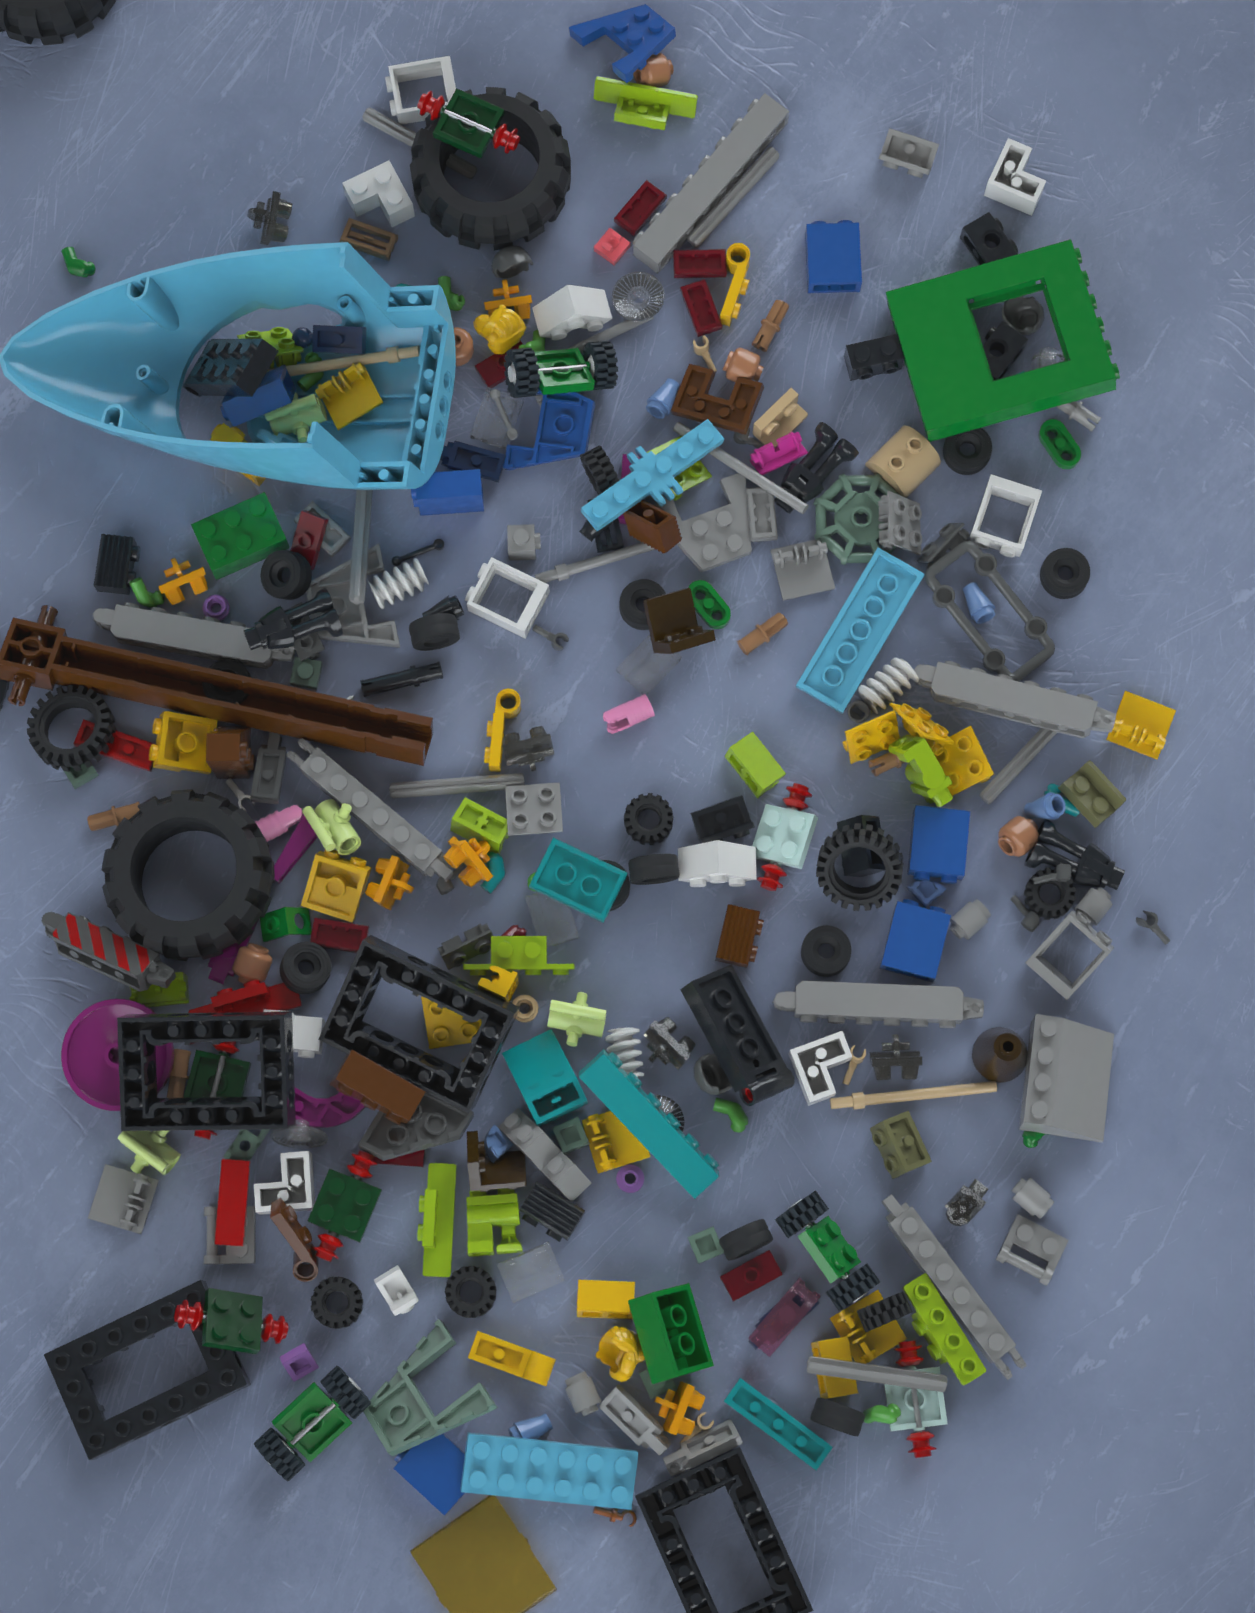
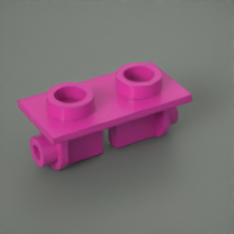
M791 431L789 434L777 439V447L775 449L771 442L758 449H754V453L750 454L751 459L749 461L756 471L761 475H765L808 454V451L801 444L802 438L799 432L793 433Z

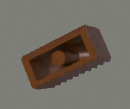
M645 500L640 501L623 513L629 535L655 550L658 549V552L661 551L662 554L668 552L682 540L676 516Z
M728 904L715 961L744 968L748 967L749 962H755L758 946H754L753 941L755 935H761L764 920L759 919L760 911Z

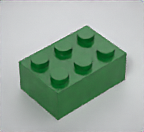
M265 492L191 524L216 581L266 559L275 551L290 548Z
M689 1283L628 1300L652 1384L714 1366Z

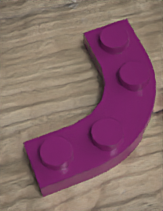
M295 1087L296 1122L316 1128L335 1127L355 1118L365 1109V1106L360 1103V1100L344 1095L341 1092L329 1098H314Z

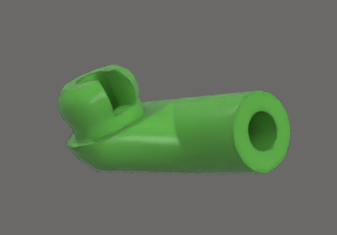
M438 277V285L444 291L449 309L452 311L461 310L465 305L464 296H458V294L451 291L450 277Z
M535 330L532 341L527 342L526 345H520L518 349L532 348L534 352L545 351L546 337H540L539 331Z
M310 352L305 356L306 363L322 361V358L316 352ZM324 371L306 374L297 381L298 386L304 392L308 391L322 379Z
M141 577L129 582L139 604L151 608L164 603L163 594L160 591H155L154 593L147 591Z
M716 1097L713 1111L727 1114L732 1121L731 1129L734 1132H743L748 1124V1117L741 1105Z
M894 1403L889 1404L887 1407L876 1405L863 1411V1414H865L864 1422L868 1424L873 1422L893 1424L901 1415V1410Z

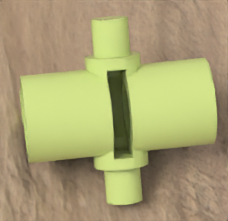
M295 393L292 403L264 414L266 420L270 423L274 435L277 436L279 432L286 435L294 433L297 435L298 442L300 443L307 442L308 427L311 426L312 422L322 423L327 421L324 405L315 394L298 399V395Z
M328 799L317 805L315 810L311 806H307L302 810V813L326 851H332L336 848L340 855H349L360 847L361 839L349 822L352 810L349 804L343 803L340 807L337 801Z
M578 992L576 1001L572 1003L551 1000L547 1027L565 1030L568 1035L566 1044L571 1047L577 1046L578 1039L582 1037V1034L602 1038L606 1010L588 1007L586 1003L588 995L584 992Z
M169 1131L121 1132L118 1140L136 1154L134 1157L135 1162L130 1167L133 1172L140 1174L145 1166L148 1167L149 1164L163 1175H167L172 1170L181 1154L165 1143L167 1140L166 1135Z

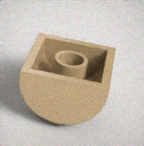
M904 425L865 463V466L875 475L877 473L880 474L881 478L896 492L907 498L940 465L941 460L935 448L922 434Z

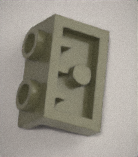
M1091 760L1087 761L1076 773L1058 787L1094 828L1110 817L1126 801L1122 793Z
M909 1110L883 1120L870 1128L873 1142L878 1147L884 1160V1166L892 1179L932 1162Z

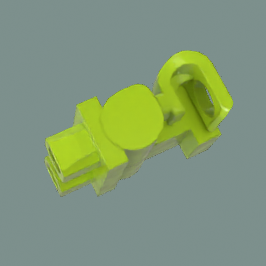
M904 735L889 745L890 753L897 755L900 761L908 763L905 768V775L913 783L910 785L913 793L922 795L929 804L935 802L938 807L944 806L953 799L947 788L953 783L949 776L945 775L925 738Z
M497 1189L498 1195H487V1191H469L470 1197H466L467 1249L469 1257L495 1255L493 1226H499L502 1234V1241L496 1246L497 1254L523 1252L522 1244L516 1237V1226L521 1224L518 1195L514 1189Z

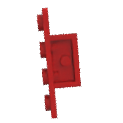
M254 980L243 984L244 988L234 991L233 988L222 989L216 992L217 996L210 997L211 1004L190 1009L188 1013L263 1012L264 1009L288 1011L301 1007L302 1002L300 995L288 989L284 983L268 987L265 982L260 983L259 980Z

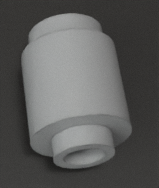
M1100 887L1097 890L1090 888L1075 907V913H1083L1091 921V927L1093 925L1097 926L1113 905L1110 901L1111 895Z
M976 899L973 903L968 902L950 919L952 924L950 930L959 939L964 937L969 940L988 923L987 919L991 914L979 900Z
M1031 1177L1027 1181L1021 1178L1011 1190L1015 1193L1012 1199L1032 1216L1036 1215L1040 1219L1054 1204V1201L1050 1198L1051 1194Z
M586 1371L565 1380L567 1385L565 1390L576 1414L581 1412L584 1417L599 1410L597 1404L602 1401L592 1378L587 1376Z

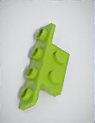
M597 76L593 99L617 104L614 121L665 130L669 114L695 118L698 96L696 94L632 82L626 83L621 80Z
M491 936V964H463V970H470V975H486V970H490V966H498L511 973L514 970H525V975H541V970H553V975H569V970H575V964H547V936Z
M430 1163L428 1165L427 1189H425V1195H420L419 1212H424L423 1224H418L417 1241H422V1246L424 1247L423 1276L426 1277L451 1276L457 1172L455 1164Z
M924 1273L904 1285L902 1289L916 1310L915 1313L910 1315L914 1320L912 1321V1326L919 1336L923 1335L927 1341V1350L930 1356L935 1361L938 1360L940 1364L948 1362L963 1386L986 1372L985 1366L929 1276Z

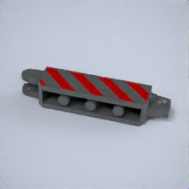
M51 911L41 917L42 924L45 926V933L55 941L58 954L137 991L148 990L152 984L167 989L176 978L174 969L161 962L158 952L136 943L128 936L122 937L106 926H98L84 916H76L68 912L64 917Z

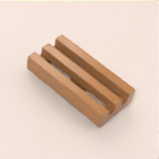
M349 218L339 241L348 242L355 250L389 261L391 252L395 248L394 245L398 241V235ZM353 227L355 229L389 240V243L374 239L373 237H370L368 235H363L351 230V228ZM347 237H351V238H354V239L363 241V242H365V243H368V244H371V245H374V246L383 248V249H385V251H384V250H381V249H378V248H375V247H373V246H370V245H367V244H364V243L355 241V240L350 239V238H347Z

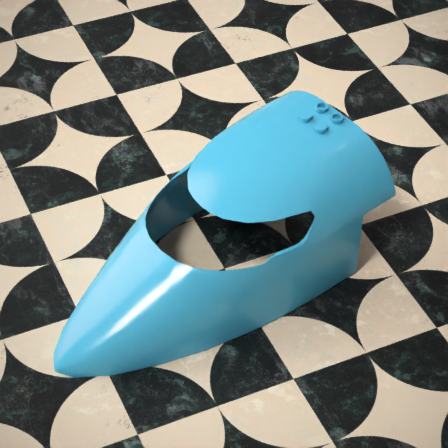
M348 242L291 245L226 253L148 271L116 282L47 312L12 336L0 353V364L4 376L37 402L105 433L162 452L222 469L291 483L339 489L392 490L416 489L423 486L433 475L440 461L446 438L455 381L456 347L451 312L440 285L390 287ZM313 304L329 309L342 316V324L336 326L366 327V354L386 351V348L395 346L399 348L420 347L419 357L401 359L398 363L389 364L386 361L364 365L384 403L339 431L322 399L321 401L327 414V421L322 423L312 422L311 426L308 427L307 442L254 443L255 440L265 442L263 439L256 437L259 429H266L274 435L265 415L247 421L248 434L253 443L186 439L182 431L179 418L180 393L186 372L196 353L221 328L241 316L260 308L282 310ZM312 344L304 348L303 352H300L301 362H297V364L306 363L305 356L312 352ZM316 352L322 360L361 355ZM347 368L324 371L322 379L306 392L297 384V381L306 374L291 376L296 386L295 393H297L298 399L312 394L318 397L315 392L319 388L318 384L332 380L331 376L334 375L336 377L339 375V371L343 373ZM294 433L288 434V436L298 439Z

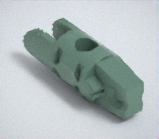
M262 1129L258 1136L248 1130H240L223 1157L230 1160L250 1161L270 1129ZM243 1140L250 1143L248 1151L240 1149V1143Z

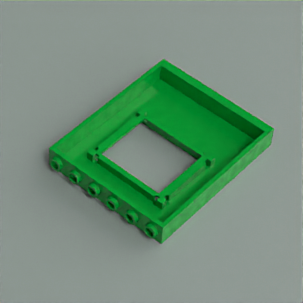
M1071 239L886 292L889 312L895 332L900 340L904 362L929 442L1116 390V379H1120L1119 370L1116 363H1111L1109 357L1112 355L1109 340L1104 341L1102 333L1105 332L1101 316L1096 317L1094 311L1097 309L1094 294H1089L1087 289L1090 286L1086 270L1081 271L1079 265L1082 263L1079 248L1074 249ZM1043 290L1065 361L993 381L972 310Z

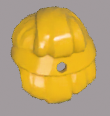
M503 304L499 305V308L490 317L486 314H481L473 322L474 329L488 341L487 346L494 354L506 353L520 342L521 337L526 331L525 323L515 311L506 309Z
M619 1326L610 1328L601 1337L599 1351L595 1354L597 1359L611 1367L609 1369L610 1376L620 1382L627 1381L634 1373L637 1363L645 1360L638 1334Z

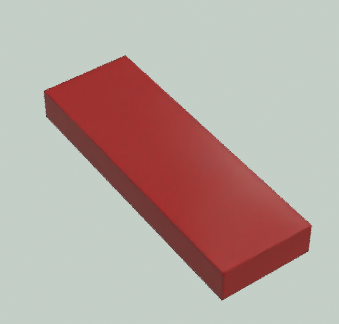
M83 719L73 743L76 747L83 744L91 736L95 723ZM117 730L116 733H111L115 738L113 744L107 743L110 748L108 753L106 754L103 751L99 753L102 756L149 772L153 768L154 761L149 760V751L154 743Z
M221 1160L215 1232L216 1245L244 1246L251 1161Z

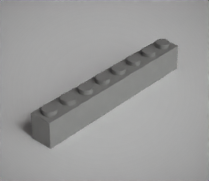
M766 93L759 100L756 98L752 101L744 118L739 117L733 124L732 132L727 137L723 136L717 142L716 150L711 156L706 155L702 159L698 167L699 170L694 175L690 174L685 179L681 191L678 194H672L666 202L667 207L662 213L657 212L652 217L649 228L645 232L641 231L633 241V256L657 274L673 257V250L681 248L687 241L688 235L735 185L788 123L789 111Z

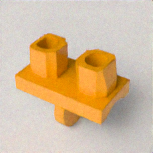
M503 279L502 288L493 289V296L504 295V299L484 302L485 311H488L490 317L501 304L505 305L506 308L514 306V311L522 320L530 319L531 295L510 298L509 294L520 293L519 286H508L507 279Z
M175 557L170 559L173 567L164 570L166 578L175 574L178 577L158 586L161 594L165 593L166 598L172 605L185 600L180 586L188 582L195 595L208 590L207 581L204 576L206 575L204 567L183 575L182 571L191 568L188 560L178 564Z
M453 836L448 841L451 848L443 858L455 869L464 862L467 867L458 875L464 885L472 887L481 879L488 882L493 877L484 864L490 860L487 853L491 846L486 840L477 842L475 838H472L469 842L466 840L458 841Z
M393 855L390 859L379 858L375 871L383 875L380 884L370 882L365 894L384 909L391 911L396 899L401 900L404 892L412 893L414 887L407 884L411 876L407 873L409 865Z
M680 1381L676 1392L668 1389L664 1399L656 1396L654 1402L662 1405L658 1416L665 1418L662 1427L664 1431L673 1435L679 1433L691 1436L695 1427V1421L684 1417L686 1409L689 1406L700 1411L705 1401V1396L694 1390L695 1386Z

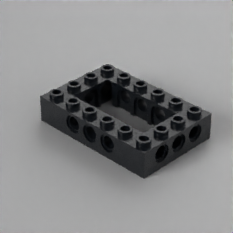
M370 935L362 940L318 1040L347 1054L354 1050L424 1090L426 1093L469 1113L478 1102L520 1007ZM381 978L390 984L396 983L412 991V995L416 997L421 995L437 1003V1007L441 1009L445 1007L463 1016L462 1019L472 1023L480 1019L483 1020L478 1032L471 1039L473 1044L468 1055L459 1065L462 1067L461 1069L363 1021Z
M292 1011L127 1014L117 1018L121 1131L289 1129L296 1124ZM260 1040V1054L257 1055V1061H260L261 1083L258 1084V1090L261 1089V1096L157 1098L156 1046L172 1042H184L185 1045H191L196 1042H212V1045H218L223 1042L240 1041V1044H249Z
M199 1280L44 1354L89 1460H96L251 1385L237 1351L202 1346L203 1323H201L192 1333L209 1371L107 1420L103 1414V1411H105L104 1406L99 1404L92 1388L94 1383L92 1379H88L84 1367L103 1362V1358L115 1352L126 1351L129 1349L128 1346L140 1340L151 1339L155 1337V1333L165 1328L178 1326V1322L174 1320V1314L177 1305H181L184 1300H188L191 1307L196 1302H200L204 1311L205 1291L208 1289L206 1281Z
M740 1447L635 1495L686 1613H718L673 1510L685 1506L706 1494H711L723 1486L727 1489L773 1594L733 1613H809L814 1611Z

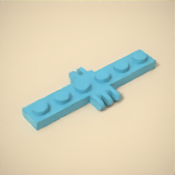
M707 419L657 455L652 451L646 453L641 446L637 447L635 452L640 459L633 452L627 454V458L631 463L629 466L631 473L581 507V513L598 532L649 495L652 496L660 507L666 505V501L662 494L668 501L675 498L670 488L677 495L683 493L682 487L674 477L723 444V436Z

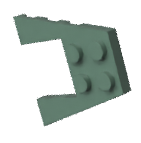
M440 1319L434 1323L436 1326L427 1337L423 1336L416 1344L417 1349L407 1361L403 1360L397 1367L398 1372L389 1382L385 1381L370 1399L372 1404L363 1411L386 1451L391 1456L402 1453L498 1408L486 1388L479 1382L437 1416L430 1409L412 1378L456 1344L444 1322Z

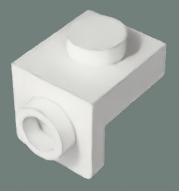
M398 1265L374 1279L394 1316L409 1312L419 1301L415 1291Z

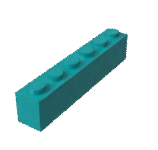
M603 1049L579 1071V1078L695 1199L719 1177V1170L717 1169L719 1164L709 1153L704 1155L698 1149L700 1144L690 1133L685 1135L678 1128L681 1124L671 1113L666 1115L659 1108L662 1104L654 1094L650 1092L647 1095L640 1088L642 1082L634 1073L630 1072L627 1074L621 1068L623 1062L614 1052L608 1054Z

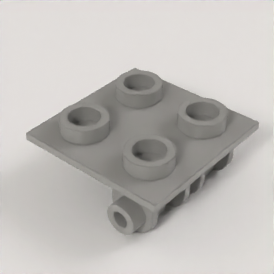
M887 491V495L881 496V500L878 501V521L886 522L879 524V529L882 530L879 531V544L882 545L883 550H891L894 545L921 555L922 535L920 519L922 513L920 503Z
M811 540L770 550L783 601L835 589L826 554L828 553L826 542L821 543L819 540Z
M560 782L505 786L508 836L563 832Z
M105 1164L88 1219L142 1234L159 1180Z

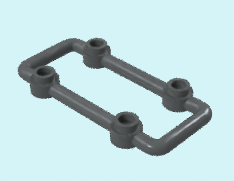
M964 541L926 570L924 577L927 585L933 591L932 600L937 607L946 608L983 654L982 662L988 671H996L998 674L1008 675L1014 681L1019 682L1054 654L1055 644L1046 633L1047 623L1041 617H1033L996 570L997 560L992 554L983 553L975 543ZM966 552H969L975 560V571L981 576H988L1024 621L1026 636L1033 640L1038 639L1044 647L1041 652L1013 673L1004 665L1006 660L1004 653L999 649H992L954 602V590L948 585H941L935 578L938 573Z

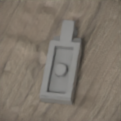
M620 1384L598 1405L638 1446L642 1445L646 1449L650 1446L661 1456L672 1444L662 1433L664 1429L660 1423Z
M729 1419L680 1443L681 1447L676 1452L663 1457V1460L672 1477L684 1473L685 1470H690L725 1452L731 1451L733 1448L743 1444L732 1420Z

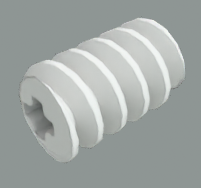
M414 558L412 568L407 562H404L403 572L395 566L393 567V576L384 571L383 580L374 575L373 585L370 582L369 585L379 607L384 609V600L394 605L395 595L403 601L404 591L414 596V587L424 592V583L426 582L428 585L429 583L418 559Z
M893 658L891 666L884 665L882 668L883 672L877 671L874 675L875 679L869 678L866 681L867 686L860 685L858 687L861 699L876 714H878L877 706L884 710L887 709L884 702L885 699L891 703L895 702L892 693L895 692L899 696L903 695L902 685L907 689H911L910 678L917 683L919 682L914 669L902 658Z
M617 1028L608 1030L607 1032L612 1034L605 1037L606 1042L613 1045L607 1048V1053L614 1052L623 1062L621 1068L627 1074L632 1072L638 1079L643 1077L644 1073L636 1071V1068L642 1066L643 1062L635 1060V1057L641 1055L642 1051L634 1049V1046L640 1044L641 1040L632 1037V1035L639 1033L640 1029Z

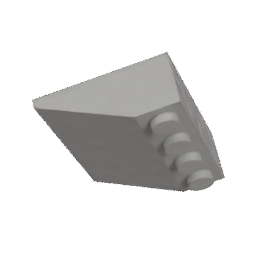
M1035 1014L1030 1025L1019 1130L1103 1142L1114 1040L1113 1033L1065 1018Z

